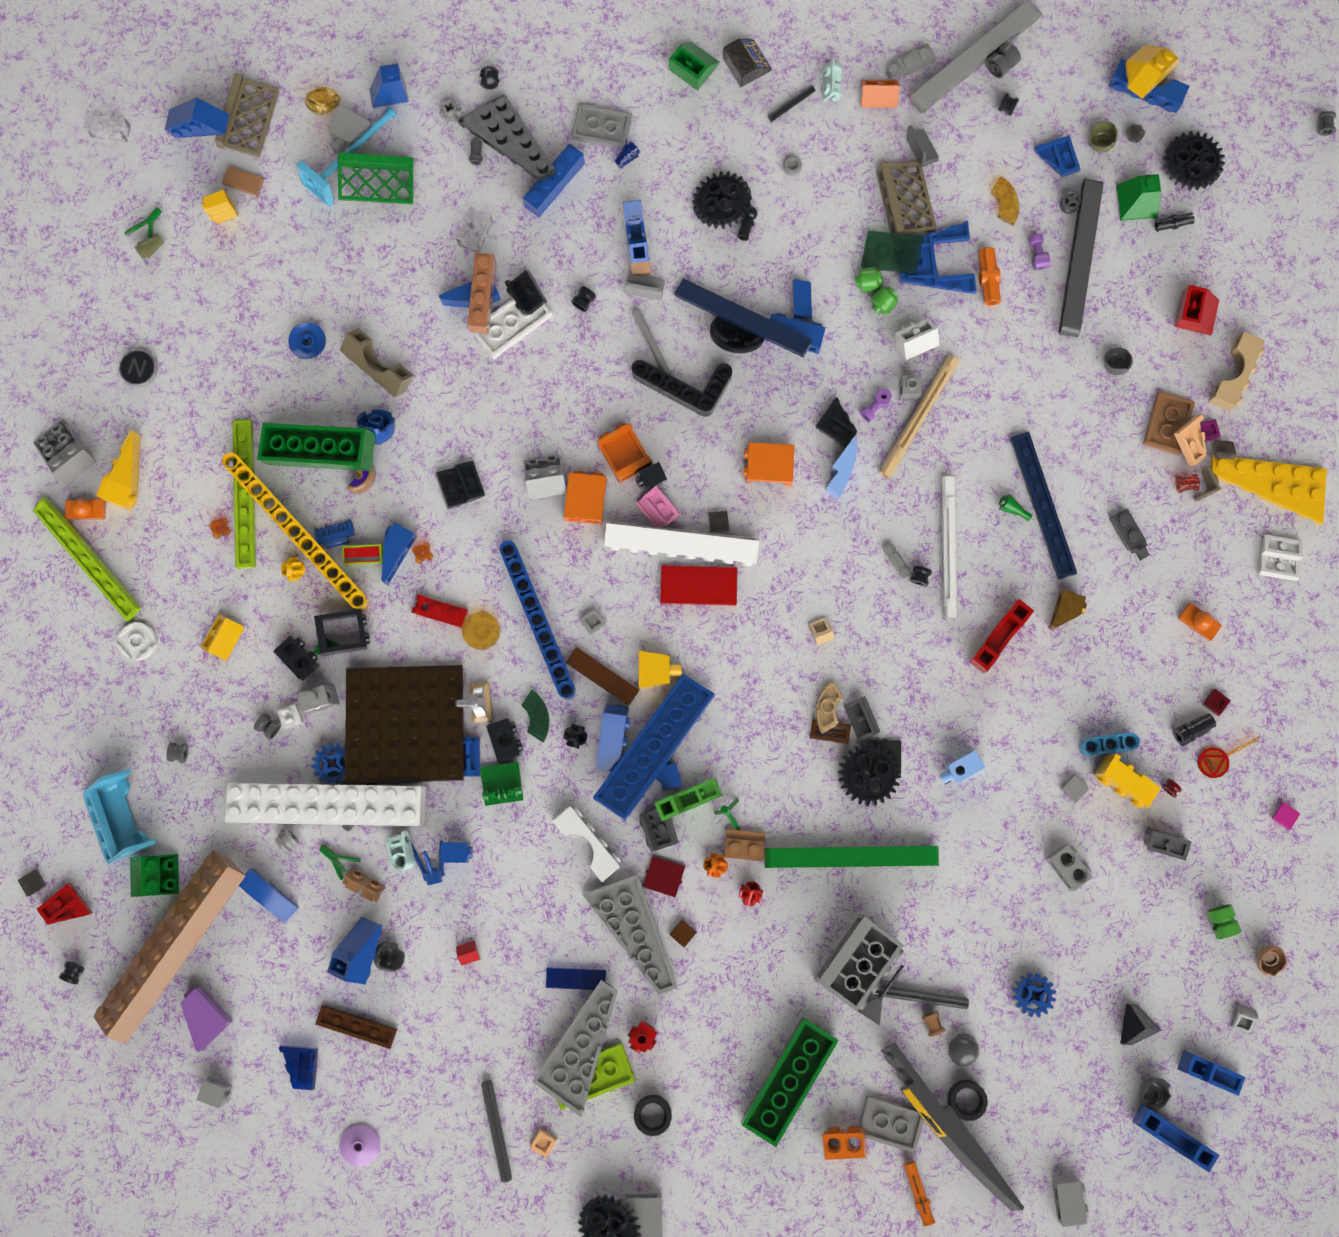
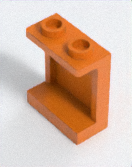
M623 423L617 426L615 431L610 434L609 432L604 433L597 440L598 447L619 484L635 476L638 471L652 465V460L643 449L630 423Z
M749 442L748 448L744 450V459L748 460L747 467L744 466L743 478H747L746 483L750 484L751 481L784 483V486H792L795 445Z
M583 471L569 473L564 510L565 521L603 525L607 476L597 472L592 473V475L585 474Z

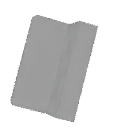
M628 274V279L624 286L625 294L662 300L665 280Z

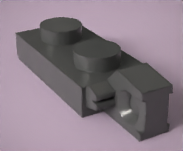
M1127 508L1109 518L1128 551L1130 550L1132 554L1136 553L1140 561L1150 556L1146 548L1148 546L1146 539Z

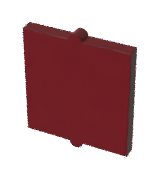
M653 856L649 869L646 870L647 875L643 887L676 897L679 885L682 884L681 878L685 866Z

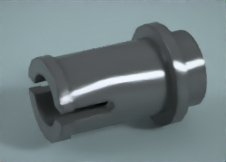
M472 140L470 142L471 155L469 156V161L472 165H481L483 161L481 156L482 142L480 140Z

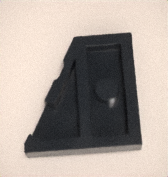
M837 397L815 427L845 448L858 432Z

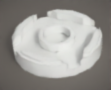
M140 622L130 623L124 626L118 635V649L126 658L136 661L144 660L155 651L157 635L147 624Z

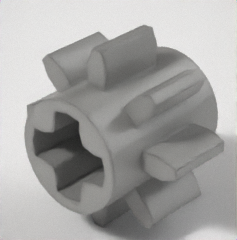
M445 99L443 105H439L441 110L439 113L440 117H445L446 123L449 121L456 123L458 117H462L460 112L461 105H456L455 99H452V101Z

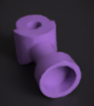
M1035 234L1030 236L1028 242L1030 246H1033L1035 255L1032 261L1033 269L1050 268V255L1048 252H1043L1041 246L1044 242L1043 235Z
M888 389L878 391L874 402L869 407H863L859 411L860 415L870 422L875 417L874 412L881 407H888L892 398L891 392Z

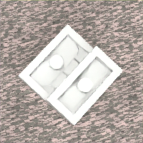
M1265 534L1260 552L1259 575L1297 581L1300 578L1303 541Z

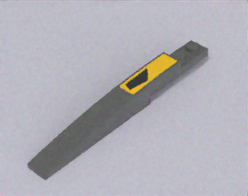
M896 1043L885 1046L881 1050L885 1055V1060L893 1066L898 1078L905 1083L900 1090L938 1138L1011 1211L1023 1210L1025 1207L951 1106L942 1107Z

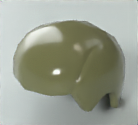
M1101 121L1095 124L1089 135L1091 148L1097 152L1109 151L1116 145L1118 130L1115 124L1110 121Z

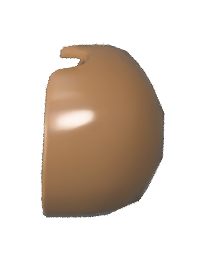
M1267 945L1260 948L1257 952L1255 962L1258 969L1264 975L1276 976L1287 966V956L1281 948Z

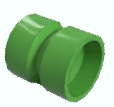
M1232 904L1218 906L1207 911L1210 923H1214L1213 931L1216 939L1232 937L1242 932L1239 922L1234 920L1236 914Z

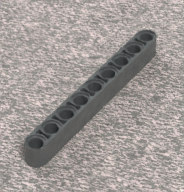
M1085 178L1081 186V203L1077 210L1058 330L1060 335L1078 337L1081 331L1103 192V181Z

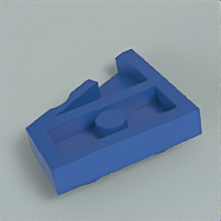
M1070 135L1034 148L1035 153L1061 177L1080 172L1081 168Z

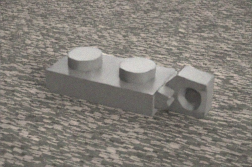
M927 43L894 60L892 65L887 67L886 74L889 79L898 74L900 77H906L934 63L937 58Z

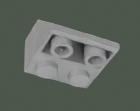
M551 455L547 458L524 461L525 482L529 500L566 494L561 455Z

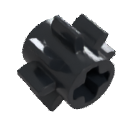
M572 724L571 727L566 728L563 737L567 741L566 745L579 749L580 745L585 744L588 736L584 732L585 727Z

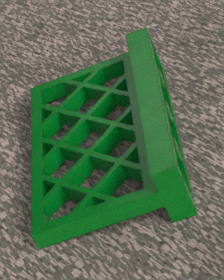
M338 152V200L413 205L414 158ZM342 167H349L354 174L347 179L342 174ZM369 169L373 175L368 180H365L359 173L361 170ZM382 170H387L392 175L386 182L378 175ZM400 171L409 172V179L404 183L397 177ZM356 175L364 182L358 189L350 183ZM375 176L382 183L377 190L369 184ZM393 178L401 184L395 192L388 186V183ZM346 184L355 191L350 196L342 195V188ZM365 185L373 192L369 197H364L359 192ZM384 186L392 193L388 198H382L378 193ZM403 187L409 193V200L401 199L397 195Z

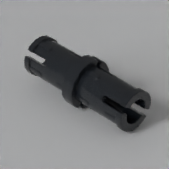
M1193 212L1178 216L1173 214L1168 218L1157 219L1154 222L1155 230L1157 232L1171 228L1175 230L1180 226L1194 224Z

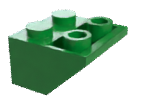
M690 41L680 45L669 58V71L698 91L720 62Z
M178 854L130 857V897L179 894Z

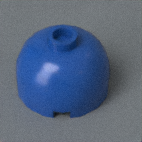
M374 409L369 414H366L365 411L358 415L356 419L357 428H366L376 434L375 445L388 441L394 434L395 418L388 411Z

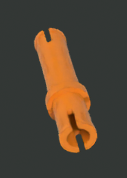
M910 1161L903 1164L915 1199L914 1205L919 1211L923 1226H930L935 1223L930 1208L931 1202L930 1199H927L916 1162ZM913 1175H914V1177H915V1180H916V1183H917V1186H918L919 1191H918L917 1188H916ZM920 1196H921V1198H922L923 1205H924V1207H925L926 1212H925L924 1209H923L922 1202H921V1200H920Z

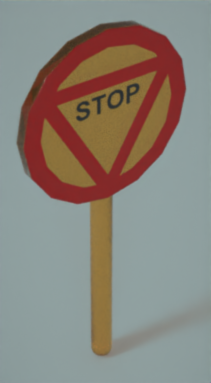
M1255 737L1228 753L1214 747L1205 749L1198 757L1197 765L1199 770L1209 778L1222 777L1229 769L1230 761L1228 757L1255 743L1260 738Z

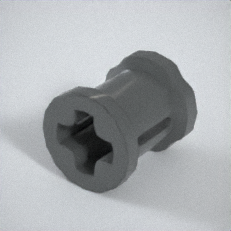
M1325 111L1319 114V135L1328 136L1336 132V127L1334 126L1336 113L1334 111Z

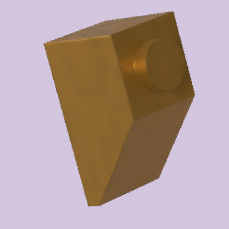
M1066 590L1061 591L1058 595L1049 629L1053 630L1080 616L1081 613L1084 614L1087 603H1085L1086 597Z

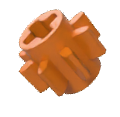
M711 853V857H707L704 860L703 867L705 871H708L707 876L720 878L721 874L726 873L728 863L724 860V855Z

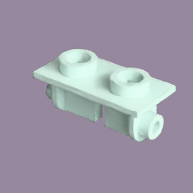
M834 59L825 65L822 71L824 76L822 87L823 101H826L829 97L833 101H838L841 97V84L835 83V81H841L842 68L840 64H834Z

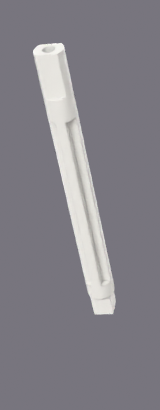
M944 476L942 477L944 618L954 619L957 617L955 477Z

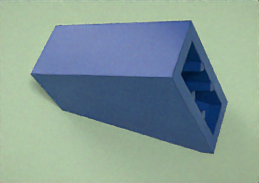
M398 63L379 67L370 87L373 108L409 102L406 84Z

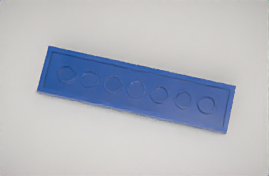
M682 674L593 796V800L626 821L713 700L715 693Z

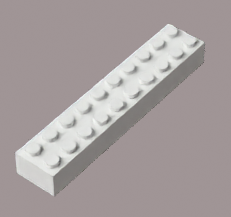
M227 783L225 823L425 826L426 787Z

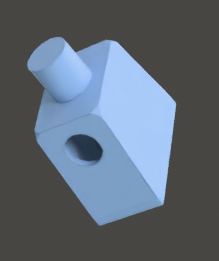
M973 749L948 764L949 770L939 776L945 785L953 780L959 783L986 767ZM963 766L964 771L960 774L956 773V768Z

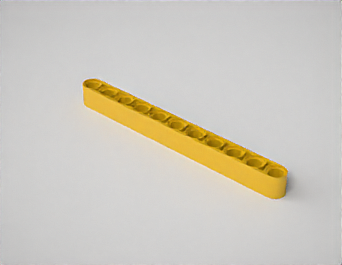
M232 452L225 454L222 458L223 466L355 610L361 609V611L367 609L369 600L239 456ZM236 459V464L230 467L229 462ZM249 473L247 480H241L243 474ZM262 487V491L259 494H254L255 488ZM273 500L275 502L273 507L266 508L269 501ZM282 514H287V519L284 522H279V517ZM300 528L298 535H291L293 529ZM312 542L311 549L304 550L305 543ZM322 555L325 556V561L322 564H317V558ZM331 570H338V575L336 577H329V573ZM345 583L351 584V588L347 592L342 591V586ZM363 597L362 605L355 606V599Z

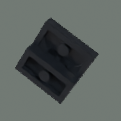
M473 461L455 465L454 468L436 472L435 474L447 509L461 506L485 496Z

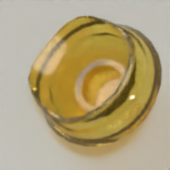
M318 88L308 92L305 96L306 107L316 115L328 114L341 101V97L329 88Z

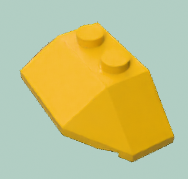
M1144 45L1125 63L1128 89L1143 99L1177 67L1179 57L1165 47Z

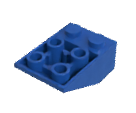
M361 917L332 952L327 973L345 982L366 985L371 973L372 961L376 955L378 939H380L382 934V925Z

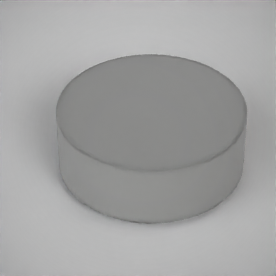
M790 156L786 158L783 169L787 175L796 176L801 172L802 162L798 157Z

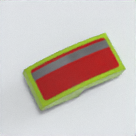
M383 544L342 546L343 565L383 563Z

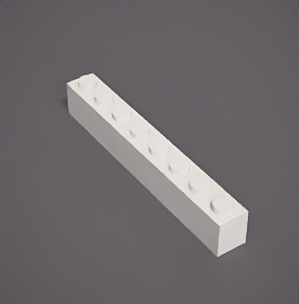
M608 521L606 524L604 546H608L609 550L619 551L620 548H626L628 552L638 553L639 550L646 551V554L657 555L660 552L665 553V556L676 557L677 555H684L686 559L703 557L704 561L713 562L714 559H721L723 563L733 564V561L741 562V565L752 566V563H757L759 538Z

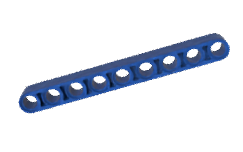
M504 541L499 549L557 692L564 700H570L576 695V688L515 543ZM513 547L514 551L512 554L506 555L504 554L505 549ZM514 564L521 565V569L518 572H512L511 568ZM522 581L528 582V587L524 590L518 587ZM528 599H535L536 602L534 606H526V601ZM536 616L543 617V621L539 625L533 624V619ZM543 633H548L550 639L547 642H541L540 636ZM550 651H556L557 657L554 660H549L547 654ZM558 668H562L565 671L564 675L560 678L555 677L554 674ZM570 686L572 687L571 694L563 695V687Z

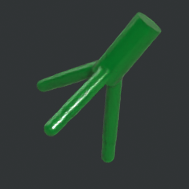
M156 207L146 220L133 226L125 232V235H129L148 224V238L152 237L153 223L162 211Z
M739 799L733 801L728 807L723 805L721 810L714 812L715 815H727L735 828L740 830L739 825L731 815V809L739 802Z
M322 845L319 849L322 854L332 861L340 880H343L341 871L346 873V869L337 859L354 862L361 861L360 858L336 855L325 845Z

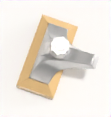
M489 683L469 685L470 696L456 700V707L471 709L473 723L493 721Z

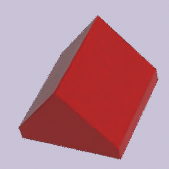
M475 940L456 946L457 958L461 966L480 960Z

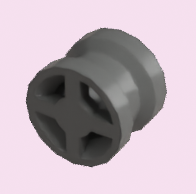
M1076 191L1066 192L1059 203L1061 211L1066 214L1074 213L1081 203L1080 194Z
M169 743L166 753L167 761L173 762L177 760L179 763H185L188 757V745Z

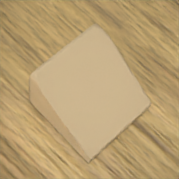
M826 617L808 624L818 646L835 638Z

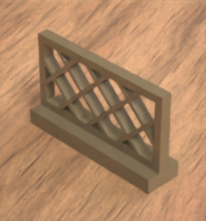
M235 73L224 108V112L229 114L225 135H216L215 142L217 147L221 149L226 147L260 158L280 92L279 89L245 79L241 74ZM246 85L254 87L257 92L247 96L245 93ZM267 91L274 93L273 98L267 101L261 95ZM259 95L263 103L254 107L250 99ZM248 101L251 109L242 113L239 108L240 104ZM266 107L268 115L260 118L257 110ZM254 112L258 120L248 123L245 116ZM243 118L246 125L237 129L235 121ZM261 123L263 131L255 135L251 127ZM249 129L253 136L243 140L240 133ZM237 134L242 141L236 145L229 143L230 137ZM256 140L258 143L257 151L249 149L246 144Z
M919 162L881 163L876 170L892 239H899L903 235L936 231L937 226L923 169ZM916 167L918 175L915 177L907 172L908 168ZM891 170H898L902 173L899 179L894 177ZM904 175L913 181L910 187L900 181ZM914 183L921 187L922 192L920 194L911 189ZM897 185L906 190L903 196L896 192L895 188ZM908 192L917 198L914 204L905 199ZM918 200L925 203V211L915 206ZM901 202L910 207L907 214L900 209ZM912 209L921 215L918 221L909 216ZM922 217L929 220L930 226L925 227L919 223ZM905 219L915 226L912 229H905Z

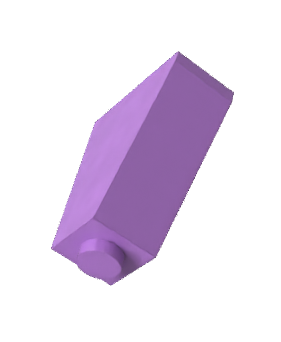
M192 987L183 995L185 999L181 1002V1007L195 1050L200 1052L233 1020L202 987L195 989Z

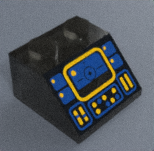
M737 39L723 47V60L740 87L772 71L771 66L754 39Z

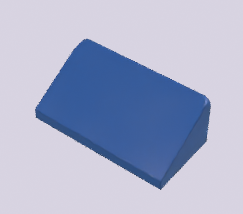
M793 279V318L812 319L811 282Z

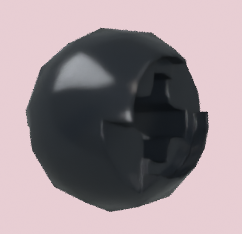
M486 66L481 69L479 75L481 77L480 85L484 89L493 90L498 87L500 81L498 79V73H500L498 69L493 66Z

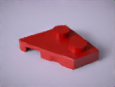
M71 883L66 884L36 909L48 925L93 913Z

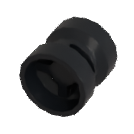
M581 286L578 290V295L573 297L571 303L577 309L587 312L589 304L595 300L596 294L589 288Z

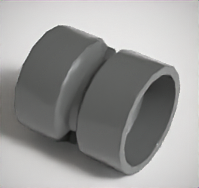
M1006 42L997 52L987 58L986 66L993 76L1002 78L1021 61L1020 52L1012 43Z

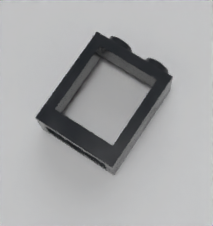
M361 609L314 616L321 657L366 650L367 644H370L369 633L364 632L363 626L367 625L366 614H361ZM357 616L361 642L327 648L323 622Z

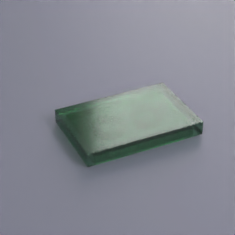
M868 231L861 268L875 266L878 270L916 274L923 236Z

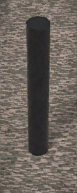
M811 85L768 116L770 122H773L816 91L814 86Z

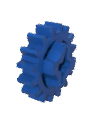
M329 743V748L322 745L323 751L316 750L315 752L318 757H312L316 764L311 765V768L317 769L313 774L315 776L320 775L319 781L321 782L326 779L327 785L331 781H333L334 785H337L338 780L344 783L345 768L342 766V760L345 757V746L340 749V743H337L335 747H333L332 743ZM337 751L334 755H326L328 752ZM326 759H329L330 761L336 760V764L340 769L335 768L333 766L330 768L331 765ZM321 760L324 761L323 771L320 768ZM335 772H339V773H340V775H338V776L329 777V775H331L332 773H335Z
M1028 973V978L1021 975L1022 981H1015V984L1018 986L1017 989L1012 988V991L1016 993L1012 999L1018 1001L1015 1007H1022L1020 1012L1025 1014L1028 1011V1016L1030 1017L1034 1013L1037 1017H1041V1012L1047 1015V1008H1054L1051 1005V1001L1057 1000L1052 997V994L1057 993L1056 990L1051 989L1054 984L1052 982L1046 983L1048 978L1046 976L1041 978L1039 973H1036L1034 977L1032 973ZM1036 981L1042 985L1036 987L1031 982ZM1032 991L1038 992L1035 994L1036 999L1031 998L1033 996ZM1033 1003L1037 1008H1029L1026 1005Z

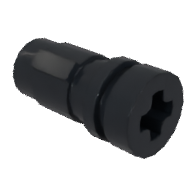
M1207 713L1191 721L1189 724L1185 723L1175 728L1173 735L1181 746H1186L1190 742L1195 741L1196 737L1199 738L1217 726L1216 721L1211 714Z

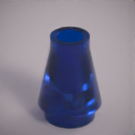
M630 141L624 145L614 163L622 169L625 165L638 158V154L641 151Z

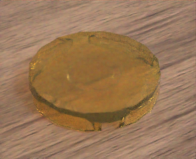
M473 613L463 623V639L475 650H486L493 647L500 638L501 629L499 623L489 613Z

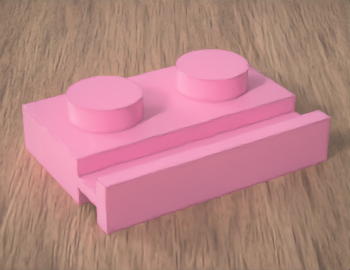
M657 485L644 495L641 500L636 502L637 506L656 527L666 528L681 515Z

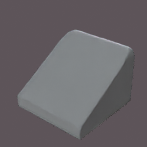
M1237 1004L1231 1028L1251 1034L1259 1019L1257 1011Z

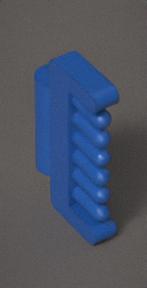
M351 520L344 521L343 526L342 523L334 524V529L332 525L329 528L326 526L325 532L324 528H320V530L318 528L314 529L317 543L319 545L325 544L327 549L349 543L348 537L355 536Z

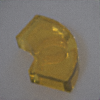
M1000 176L990 194L999 203L997 217L1014 226L1019 214L1018 196L1013 186Z

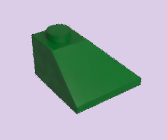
M1159 174L1140 175L1116 185L1120 221L1158 217L1161 197Z

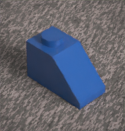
M441 842L440 863H469V859L473 858V847H470V843Z

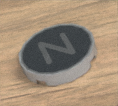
M135 349L122 357L118 370L121 378L127 384L133 387H143L154 380L157 375L158 366L150 353Z

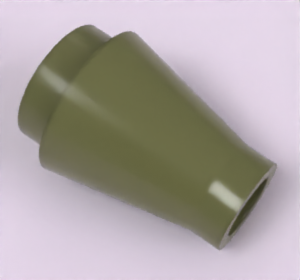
M156 234L153 237L137 242L138 245L134 248L141 258L145 259L150 258L164 242Z

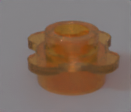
M226 518L210 523L209 527L213 532V538L219 539L223 535H230L231 529L228 528V520Z
M425 542L423 545L412 548V552L416 557V563L422 564L425 560L433 559L429 543Z

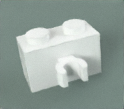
M929 318L916 324L910 322V327L905 328L901 326V331L895 333L897 350L905 360L939 346L938 328Z

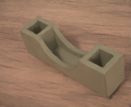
M359 328L346 334L340 351L348 359L353 361L393 397L406 392L414 376L401 364L394 367L383 365L374 354L372 339Z

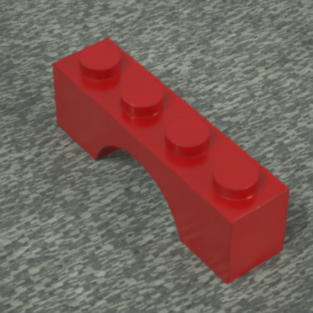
M1020 599L1015 601L968 662L983 674L988 672L1000 657L1005 646L1035 610Z

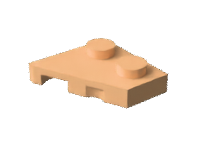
M1202 414L1196 415L1174 433L1189 466H1195L1207 456L1204 444L1205 432H1201L1200 421L1204 420Z

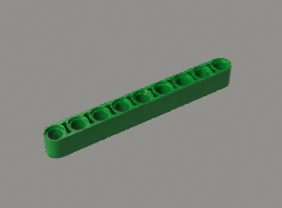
M939 846L764 848L765 868L939 866Z

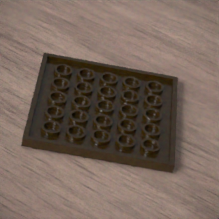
M463 665L346 668V785L464 781L463 707H456L455 704L456 700L463 699Z

